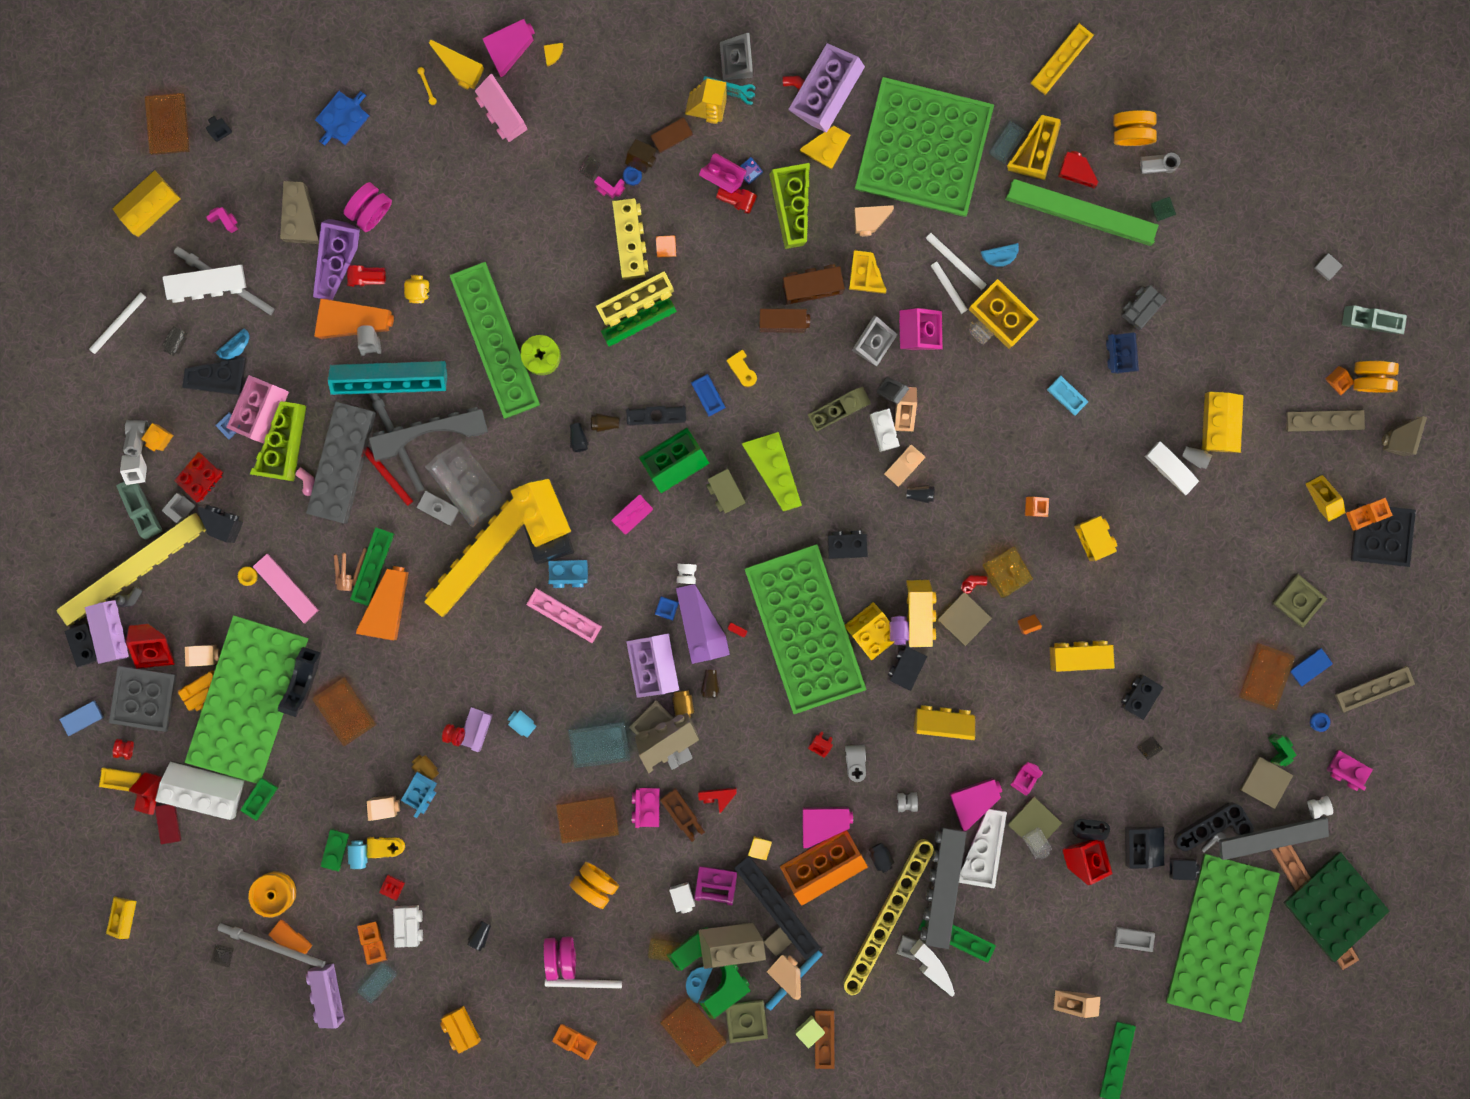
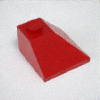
M149 624L129 626L126 644L136 668L175 664L166 637Z
M1089 840L1062 849L1067 868L1087 885H1092L1112 875L1104 840Z

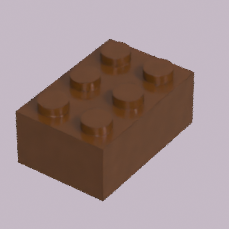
M835 264L824 266L823 270L818 271L816 268L807 269L803 274H798L797 272L787 273L782 281L787 305L840 295L845 290L840 266L836 267Z

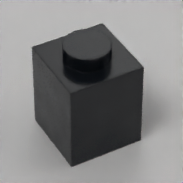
M1170 858L1169 877L1171 879L1196 880V875H1199V864H1197L1196 860Z

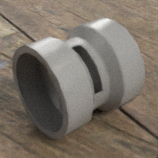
M911 792L909 795L897 793L898 812H905V810H910L911 812L918 811L917 792Z

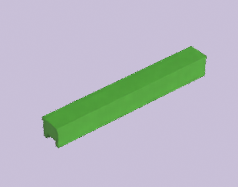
M1013 179V182H1011L1008 195L1005 198L1007 201L1148 246L1154 244V238L1159 226Z

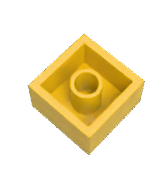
M1101 516L1094 517L1074 526L1089 561H1097L1117 552L1115 548L1117 547L1116 540L1113 536L1110 537L1108 532L1110 528L1105 518L1102 519Z

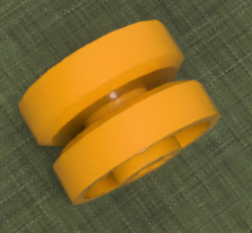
M1126 111L1115 114L1113 116V126L1119 130L1113 133L1114 144L1120 146H1142L1155 143L1157 141V131L1151 127L1156 125V113L1151 111Z
M1362 361L1355 363L1354 372L1359 376L1366 377L1354 380V391L1375 393L1397 392L1398 381L1386 377L1398 375V363L1385 361Z
M585 862L579 870L582 877L575 876L569 885L586 901L598 908L604 909L609 902L607 894L614 895L619 884L603 870L589 862Z
M272 871L259 877L252 884L248 899L251 907L257 914L263 917H275L281 915L292 906L296 898V887L294 881L288 875Z

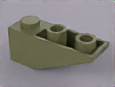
M860 387L808 414L817 432L870 405L871 402L864 388Z

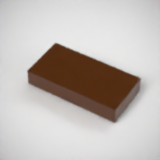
M683 117L651 135V139L659 153H662L693 136V133Z

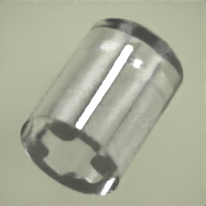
M980 320L975 324L973 322L969 324L971 328L968 332L982 345L994 335Z

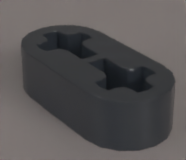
M1079 819L1074 823L1072 831L1080 839L1103 841L1109 836L1110 826L1104 821Z

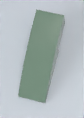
M1354 305L1345 306L1342 325L1402 335L1405 331L1407 315L1375 308L1368 309Z
M124 481L116 485L128 515L133 519L139 535L147 540L162 532L163 530L139 484L126 485Z

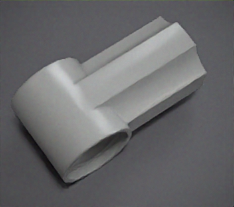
M1175 153L1140 157L1141 174L1172 173L1180 165V157ZM1166 159H1172L1175 166L1168 167Z
M126 421L124 454L130 457H137L141 454L144 442L142 437L146 433L147 427H149L148 421Z

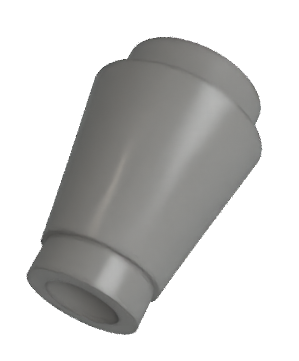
M1186 446L1182 457L1200 469H1206L1212 455L1208 453L1209 451Z

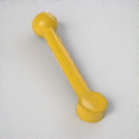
M419 67L417 72L421 75L429 95V103L435 105L437 100L431 93L424 75L425 70L423 67Z

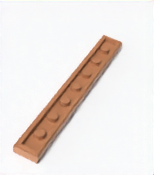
M1291 845L1271 849L1296 891L1310 878ZM1351 947L1337 962L1341 969L1344 970L1359 961V958Z

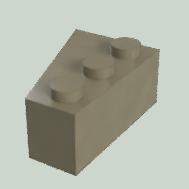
M284 181L280 239L291 243L319 244L320 233L308 187L303 182Z
M688 713L677 715L674 719L660 723L656 727L648 731H642L635 736L639 757L648 774L653 771V766L661 761L663 763L669 760L668 756L676 751L678 753L682 752L699 740L697 731Z

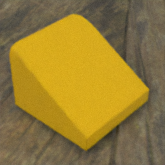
M754 836L748 856L767 860L772 842Z

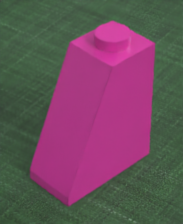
M524 19L482 38L500 77L509 71L534 41L532 35L535 32L531 24H526Z
M991 778L949 793L963 831L968 830L1001 798L1000 793L1002 789L999 781L995 782V779Z
M849 807L803 808V848H809L850 829V824H853V812H849Z

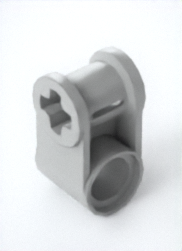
M367 325L358 327V348L361 356L374 352L381 354L380 339L374 328Z
M865 745L845 746L848 777L854 782H860L866 776ZM855 768H858L859 771H862V774H860L858 778L852 775V772L855 771Z

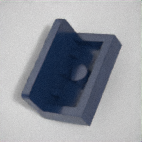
M1136 333L1109 334L1106 340V347L1110 352L1108 368L1111 370V373L1119 374L1139 371Z

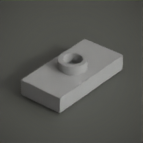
M425 491L417 506L418 509L450 526L460 510Z

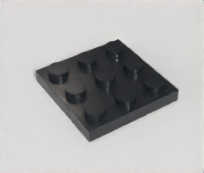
M1358 503V504L1356 505V508H1359V507L1364 506V505H1366V504H1360V503ZM1389 507L1393 516L1354 530L1351 561L1410 567L1416 510Z

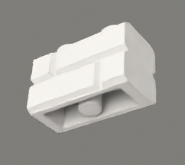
M890 409L870 414L879 451L882 452L899 447Z
M419 905L395 906L393 908L394 947H417L420 941H423V930H419V922H422L423 918L422 910H419Z

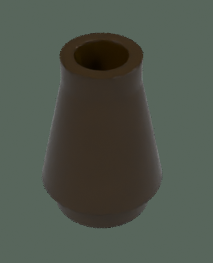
M598 413L591 415V430L601 432L619 428L618 417Z
M705 670L701 688L702 697L718 698L720 691L716 670Z

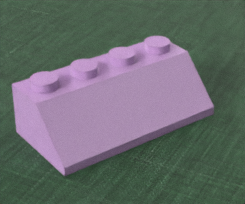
M827 43L789 110L811 126L827 133L865 68L859 57Z

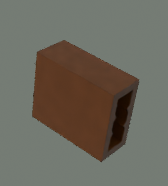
M760 309V332L805 333L806 329L810 328V314H807V309Z

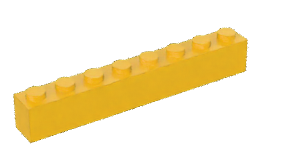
M514 498L510 502L507 500L500 508L502 512L498 516L494 515L488 522L490 526L485 531L482 529L475 537L477 541L473 546L469 544L463 551L465 555L461 560L456 559L450 566L452 570L449 574L444 573L438 580L440 584L436 589L431 588L425 595L427 599L424 602L441 617L448 613L524 524Z

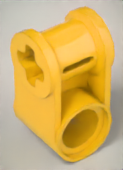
M367 838V858L395 857L405 849V843L400 838ZM395 843L398 849L394 850V848H391V845Z

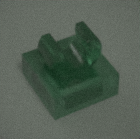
M1170 197L1150 204L1157 222L1176 215Z

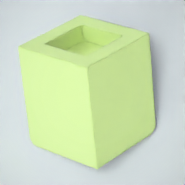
M811 1015L795 1030V1034L809 1049L825 1034V1031Z

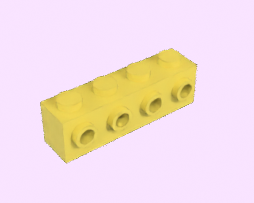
M635 198L612 201L622 279L646 277L645 272H649L647 260H643L646 246L645 241L641 242L640 234H644L643 223H639L638 215H641L640 203L636 204Z
M664 271L597 305L596 308L605 325L612 327L620 323L621 318L625 316L630 318L638 313L637 310L643 307L648 309L655 305V301L659 299L663 301L670 298L674 289Z

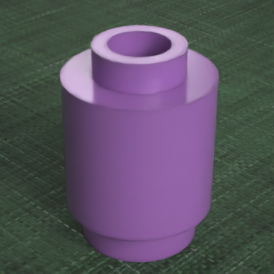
M891 617L890 641H893L894 645H905L906 641H909V622L907 617Z

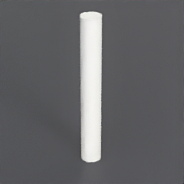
M935 262L931 265L932 269L961 314L966 312L968 309L938 262Z

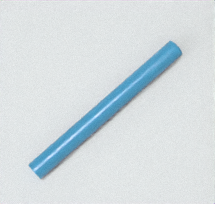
M819 950L799 968L800 979L823 955ZM781 988L765 1006L771 1011L787 992Z

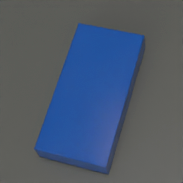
M708 374L691 382L709 417L726 408Z
M1319 648L1289 671L1298 684L1303 686L1333 663L1322 648Z

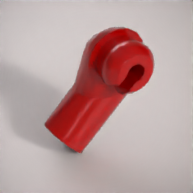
M800 76L782 77L783 86H795L798 88V92L805 82Z
M968 576L962 582L961 590L965 594H969L976 585L987 586V576Z

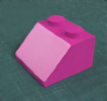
M919 308L899 311L900 349H943L942 311Z

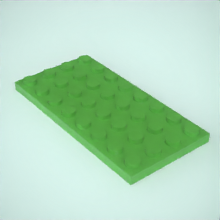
M818 545L746 568L745 572L793 714L865 691L866 687Z
M233 615L185 763L253 783L259 782L263 777L283 713L278 712V705L290 684L296 657L301 648L306 647L307 637Z
M1204 853L1166 1003L1242 1022L1280 873L1228 859L1222 860L1220 857Z

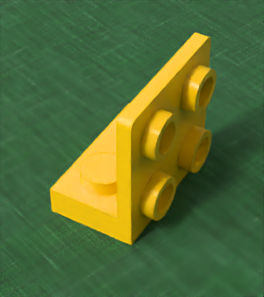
M874 602L845 624L846 630L871 660L894 643L890 641V621Z

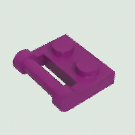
M699 866L694 900L700 901V899L723 902L732 906L737 871ZM702 887L728 890V895L701 891Z

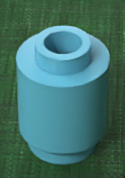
M521 710L518 713L514 711L507 719L510 721L508 725L521 736L528 737L536 728L534 721Z
M363 840L351 841V844L348 845V864H350V869L366 868V863H368L367 844H363Z

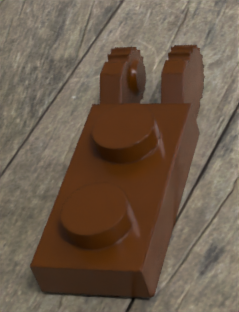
M676 788L660 798L664 807L691 842L695 840V836L687 827L692 823L701 835L705 833L697 821V817Z

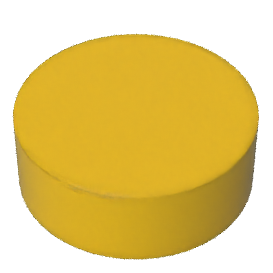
M243 567L238 572V580L242 585L251 586L258 579V573L252 567Z

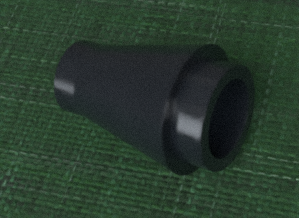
M581 423L571 424L570 448L575 453L588 450L587 445L589 443Z
M930 484L912 488L907 487V499L928 504L929 502H934L935 487L930 486Z
M481 921L468 938L467 945L478 951L485 948L491 925Z

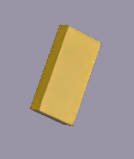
M103 767L99 787L129 791L132 785L141 777V773Z

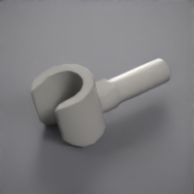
M1219 832L1212 836V839L1201 850L1205 852L1215 842L1219 843V840L1226 838L1225 834Z

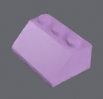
M107 601L85 607L98 664L129 657L116 601Z
M669 634L626 641L637 698L679 690Z
M334 963L324 965L323 969L319 967L310 968L308 974H306V981L311 986L310 1001L315 1007V1012L313 1013L314 1021L318 1023L319 1028H338L345 1019Z

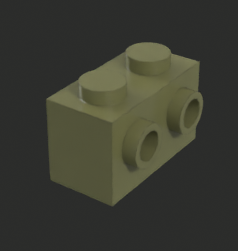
M728 469L708 479L709 484L706 486L711 495L715 493L718 499L715 503L720 512L724 511L726 514L746 504Z

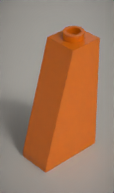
M320 299L314 337L326 339L357 335V328L366 325L372 326L375 332L389 331V326H393L394 315H391L392 312L386 309Z
M393 566L392 569L386 570L357 628L356 634L397 640L409 572L404 571L403 567Z

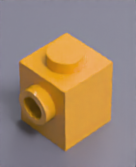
M152 423L142 437V440L146 442L145 446L152 451L156 449L163 451L174 435L158 424Z

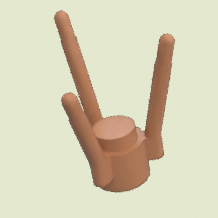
M366 548L363 549L353 579H351V575L346 574V553H342L341 574L338 556L334 555L337 590L352 591V586L356 584L367 552Z

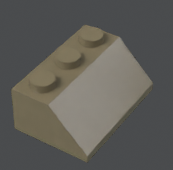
M753 923L699 930L704 969L766 960L763 939Z

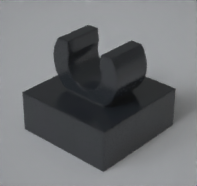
M213 116L208 119L210 125L206 127V130L216 142L232 133V130L222 118L217 120Z

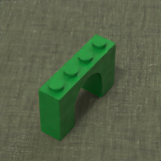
M699 930L666 954L677 971H682L696 959L702 957ZM737 965L720 967L722 977L719 986L699 1002L710 1019H715L750 992L748 988L749 982L737 972Z

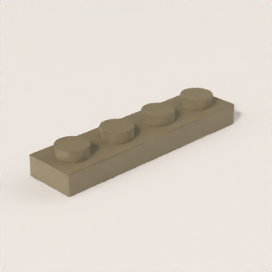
M1364 410L1287 412V432L1365 430Z
M1408 666L1336 693L1335 697L1341 712L1344 713L1413 686L1415 683Z

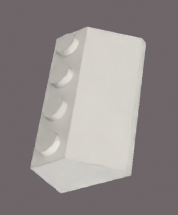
M170 762L160 782L156 801L231 820L236 817L245 780Z

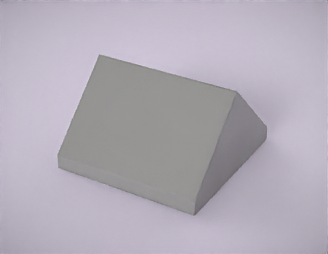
M749 33L720 42L723 80L753 78Z
M874 316L852 351L873 365L878 366L898 334L877 316Z

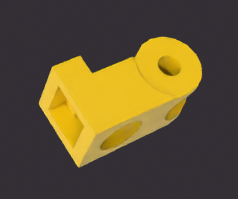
M741 350L726 362L741 384L745 387H751L756 383L757 376L744 362L743 359L747 355Z

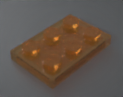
M178 93L145 96L149 153L157 155L190 152L185 95Z
M1258 643L1239 698L1277 710L1295 656Z
M345 677L312 698L343 746H346L376 726V723Z
M614 796L556 805L562 844L619 835Z
M688 998L660 1022L696 1067H699L727 1043L691 998Z

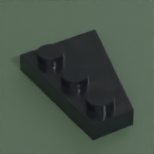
M241 357L230 361L226 360L209 365L185 368L182 388L240 395L246 358Z

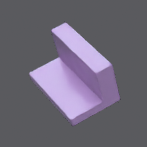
M471 707L464 726L465 737L461 745L480 752L493 714Z

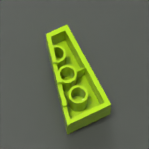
M810 163L773 169L769 174L785 249L804 246L807 242Z
M280 401L271 422L270 431L265 436L262 450L258 453L256 464L250 472L251 475L294 481L306 412L305 405Z
M779 432L742 443L743 448L782 511L802 506Z

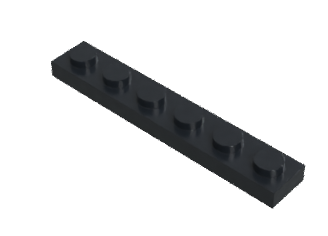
M750 856L734 868L805 960L821 949V946Z

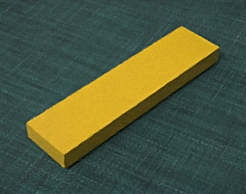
M1079 23L1030 84L1046 95L1094 35Z

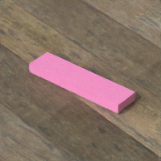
M266 554L253 566L303 623H306L319 611L269 554Z
M537 588L526 604L591 643L594 642L602 628L599 624Z

